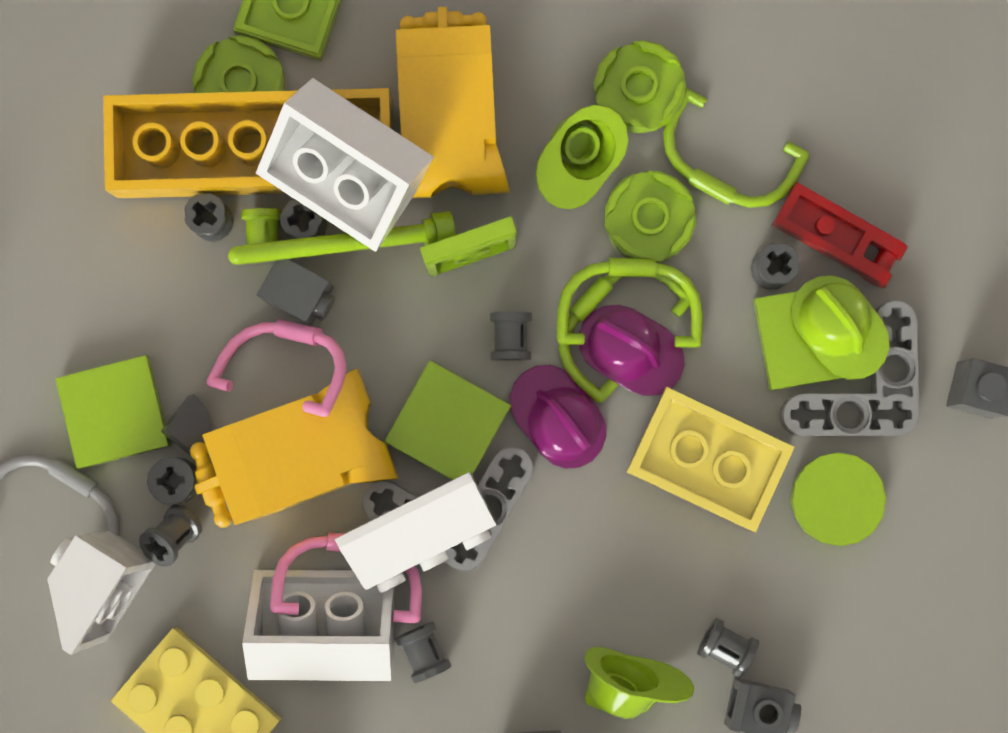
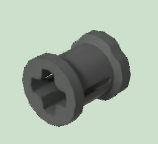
M196 194L188 200L184 207L185 223L190 230L206 241L222 240L230 233L233 227L232 212L220 198L213 194ZM206 209L217 218V221L212 226L201 217L202 212Z
M295 199L288 201L280 214L281 226L290 239L323 236L326 233L327 220ZM306 212L313 219L308 222L309 230L302 232L297 225H294L300 222L299 214Z
M771 243L753 259L751 265L752 277L762 288L770 290L779 289L794 279L799 272V255L789 244ZM778 257L784 264L780 267V272L771 275L767 268L771 264L770 261Z
M514 311L490 313V321L495 323V351L491 352V360H531V352L527 351V322L532 320V313Z
M178 504L172 505L166 511L163 517L164 520L155 528H148L140 535L139 544L141 550L156 565L170 566L177 560L178 551L186 543H193L202 532V525L198 517L187 507Z
M716 617L704 634L697 650V655L702 658L709 655L732 668V674L741 678L756 655L759 640L753 637L748 640L724 627V621Z
M434 622L416 627L395 638L397 645L403 646L414 671L411 675L414 683L438 675L451 667L449 659L443 657L433 632L436 630Z

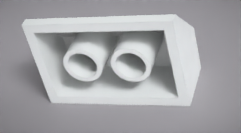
M311 78L284 103L256 174L376 252L417 192L434 156L322 83Z
M468 472L336 538L335 541L364 589L367 590L377 585L379 592L382 593L406 581L402 572L417 564H420L424 572L447 561L449 557L445 550L463 542L466 550H469L491 539L492 536L488 529L497 524L472 473Z
M110 531L75 535L72 540L66 538L59 545L50 561L55 568L48 577V584L62 650L73 655L105 642L110 638L156 565L144 555L140 548Z
M254 570L242 642L248 680L391 681L394 649V622H392L395 587L382 593L379 592L377 585L365 590L353 570H287L284 580L283 602L299 603L298 615L275 614L270 610L272 579L275 570Z

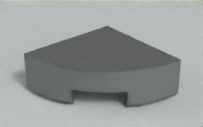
M195 394L187 396L161 430L164 435L189 456H191V446L196 442L205 444L202 435L211 432L208 413L203 403Z

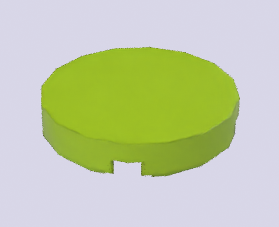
M243 35L229 36V39H224L220 42L216 41L209 45L196 61L192 77L195 93L284 91L286 85L283 67L273 50L260 40Z
M641 40L634 41L632 44L621 48L619 46L611 50L598 65L594 79L596 104L609 107L618 113L626 124L628 132L637 134L656 131L670 123L682 108L686 94L684 71L675 54L661 44Z
M661 171L640 172L625 177L611 191L604 209V228L609 240L627 258L656 259V263L672 258L688 244L696 226L695 206L689 190L676 177Z
M836 452L818 456L801 468L792 484L790 503L794 516L798 521L797 523L804 533L820 543L845 546L859 543L875 531L884 515L886 495L883 481L870 464L858 456Z

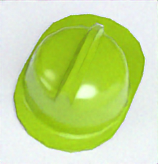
M591 105L580 108L557 124L551 134L550 141L544 147L537 161L536 180L538 189L547 202L557 208L574 209L585 205L598 192L626 154L629 139L627 126L621 116L609 107Z
M819 276L806 282L797 291L791 306L792 322L799 335L804 339L822 365L832 374L847 380L863 379L876 373L886 361L890 348L889 333L880 316L860 290L846 279L836 276Z
M592 647L585 653L584 660L591 671L589 683L585 691V703L611 715L624 719H634L648 711L655 702L679 703L687 701L693 696L694 685L691 679L681 670L667 663L626 655L605 647Z

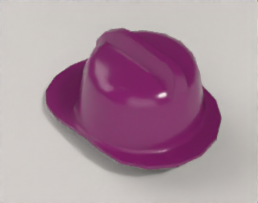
M620 304L606 305L593 311L582 323L579 333H584L585 342L584 345H579V350L585 362L598 373L627 390L642 396H657L662 394L666 387L672 389L680 380L685 366L683 349L674 347L675 336L668 329L644 314Z
M552 365L535 366L519 376L514 382L509 396L510 410L517 425L539 453L551 464L565 469L580 468L592 462L602 451L606 439V423L599 408L590 396L572 380L564 369Z

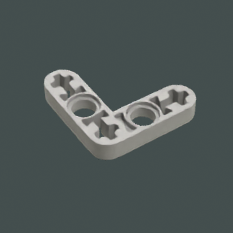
M895 300L887 302L875 310L882 321L883 318L891 316L892 310L895 311L897 318L904 319V327L896 330V343L905 341L906 349L900 347L889 348L887 357L894 355L903 359L907 368L904 378L899 382L890 381L883 374L882 365L876 373L871 375V394H800L792 396L784 402L779 415L781 424L787 432L796 436H900L908 434L915 428L919 419L918 321L916 313L910 305ZM885 326L889 333V342H892V329L889 326ZM822 401L829 402L826 411L829 430L822 428L825 419L806 421L805 429L800 428L799 420L791 419V411L799 409L800 402L805 403V409L808 411L824 410ZM869 401L875 402L873 411L890 410L893 408V402H896L898 410L906 411V420L898 421L897 428H894V423L890 419L873 420L875 430H871L869 426L872 420V410ZM844 402L854 403L861 412L859 424L852 429L843 427L837 420V409Z
M509 447L499 451L478 484L483 496H495L502 504L501 516L496 520L497 525L488 529L492 532V538L473 547L478 552L475 559L466 557L463 563L455 559L457 550L454 547L445 550L449 559L444 563L460 571H470L478 567L484 560L531 479L533 462L524 450ZM514 455H517L523 459L520 467L525 470V474L522 478L514 476L510 480L506 488L515 490L512 499L508 500L499 490L486 487L485 485L490 477H493L497 483L500 481L504 473L503 468L499 466L502 458L511 460ZM378 481L370 485L365 491L362 503L366 515L371 520H374L391 511L385 510L381 515L374 511L377 503L372 500V496L375 492L383 494L387 489H390L394 492L391 500L399 506L406 504L407 499L412 501L418 497L395 483Z

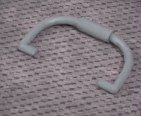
M39 454L17 455L0 464V480L8 472L21 466H39L47 469L48 474L85 497L89 498L91 496L101 505L107 518V531L119 536V517L111 499L97 487V481L59 458L53 460Z

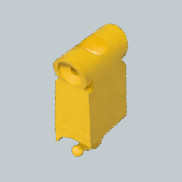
M447 6L438 7L437 12H426L422 17L404 16L399 23L400 29H395L401 136L434 156L413 198L433 197L437 193L451 187L464 190L472 195L510 193L505 170L496 145L491 34L486 16L481 12L463 15L459 10L447 11Z
M359 368L345 375L342 389L330 414L326 417L304 412L303 404L306 400L321 404L330 385L317 394L202 435L205 444L196 442L191 446L190 455L195 459L197 465L195 476L198 484L194 485L197 495L202 494L205 504L212 507L214 522L217 526L222 528L228 527L232 520L234 525H238L253 519L262 518L351 484L399 479L387 444L376 438L368 430V413L371 401Z

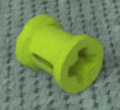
M272 208L242 210L241 219L246 221V245L279 241L278 221H280L282 211Z

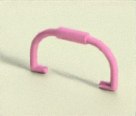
M279 319L276 322H261L249 326L231 338L219 354L206 381L209 387L230 392L233 388V382L221 378L229 360L242 344L250 338L264 333H273L276 337L312 346L320 344L326 347L333 356L335 370L332 382L322 403L306 400L303 404V411L326 417L330 414L342 389L347 367L344 351L335 339L323 334L321 328Z
M328 532L327 536L309 537L294 544L278 561L272 579L270 610L273 613L298 615L299 603L283 602L284 580L288 567L295 558L310 549L326 547V551L341 552L335 539L346 533ZM416 566L405 570L410 585L409 611L393 610L392 622L415 624L421 620L422 587L419 571Z

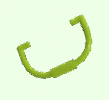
M686 88L681 110L670 123L665 125L663 131L665 153L674 169L689 180V185L727 205L731 202L747 208L769 206L784 198L797 182L810 157L808 151L787 141L782 151L796 159L787 177L777 189L760 196H747L737 193L736 188L698 168L693 170L683 162L675 145L674 133L678 120L688 102L703 108L708 99Z
M609 257L606 262L589 264L573 274L561 292L557 310V341L559 344L584 345V333H568L569 308L572 295L582 282L593 275L607 273L608 276L655 278L656 274L669 277L683 288L689 298L691 308V336H675L674 347L698 348L702 344L703 312L700 294L689 277L673 266L656 263V259Z
M607 274L604 277L599 276L569 309L568 333H572L578 322H583L613 289L611 285L622 277L608 276ZM656 274L655 278L664 283L681 298L671 309V312L680 318L690 306L688 296L683 288L671 278ZM559 344L558 349L563 368L572 380L595 402L603 403L616 389L618 384L608 379L598 389L581 373L573 362L570 345Z

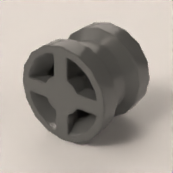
M167 457L160 459L152 466L148 473L147 485L149 492L156 500L164 504H181L190 501L197 494L194 485L198 484L195 476L197 467L194 463L184 458Z

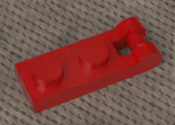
M798 182L792 187L771 224L859 274L864 280L879 288H886L892 277L889 271L895 260L901 261L908 249L907 245L899 239ZM869 244L876 247L879 251L874 262L863 257Z

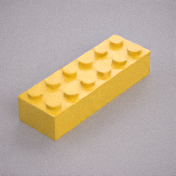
M389 88L332 90L393 130V99ZM298 90L103 95L105 191L117 198L190 197L196 194L204 195L208 193L215 196L286 194L257 175L256 171L284 103Z

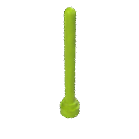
M450 211L430 213L429 218L421 220V224L393 227L379 248L422 242L426 246L455 236L453 216ZM348 233L234 246L228 252V259L234 265H243L370 248Z

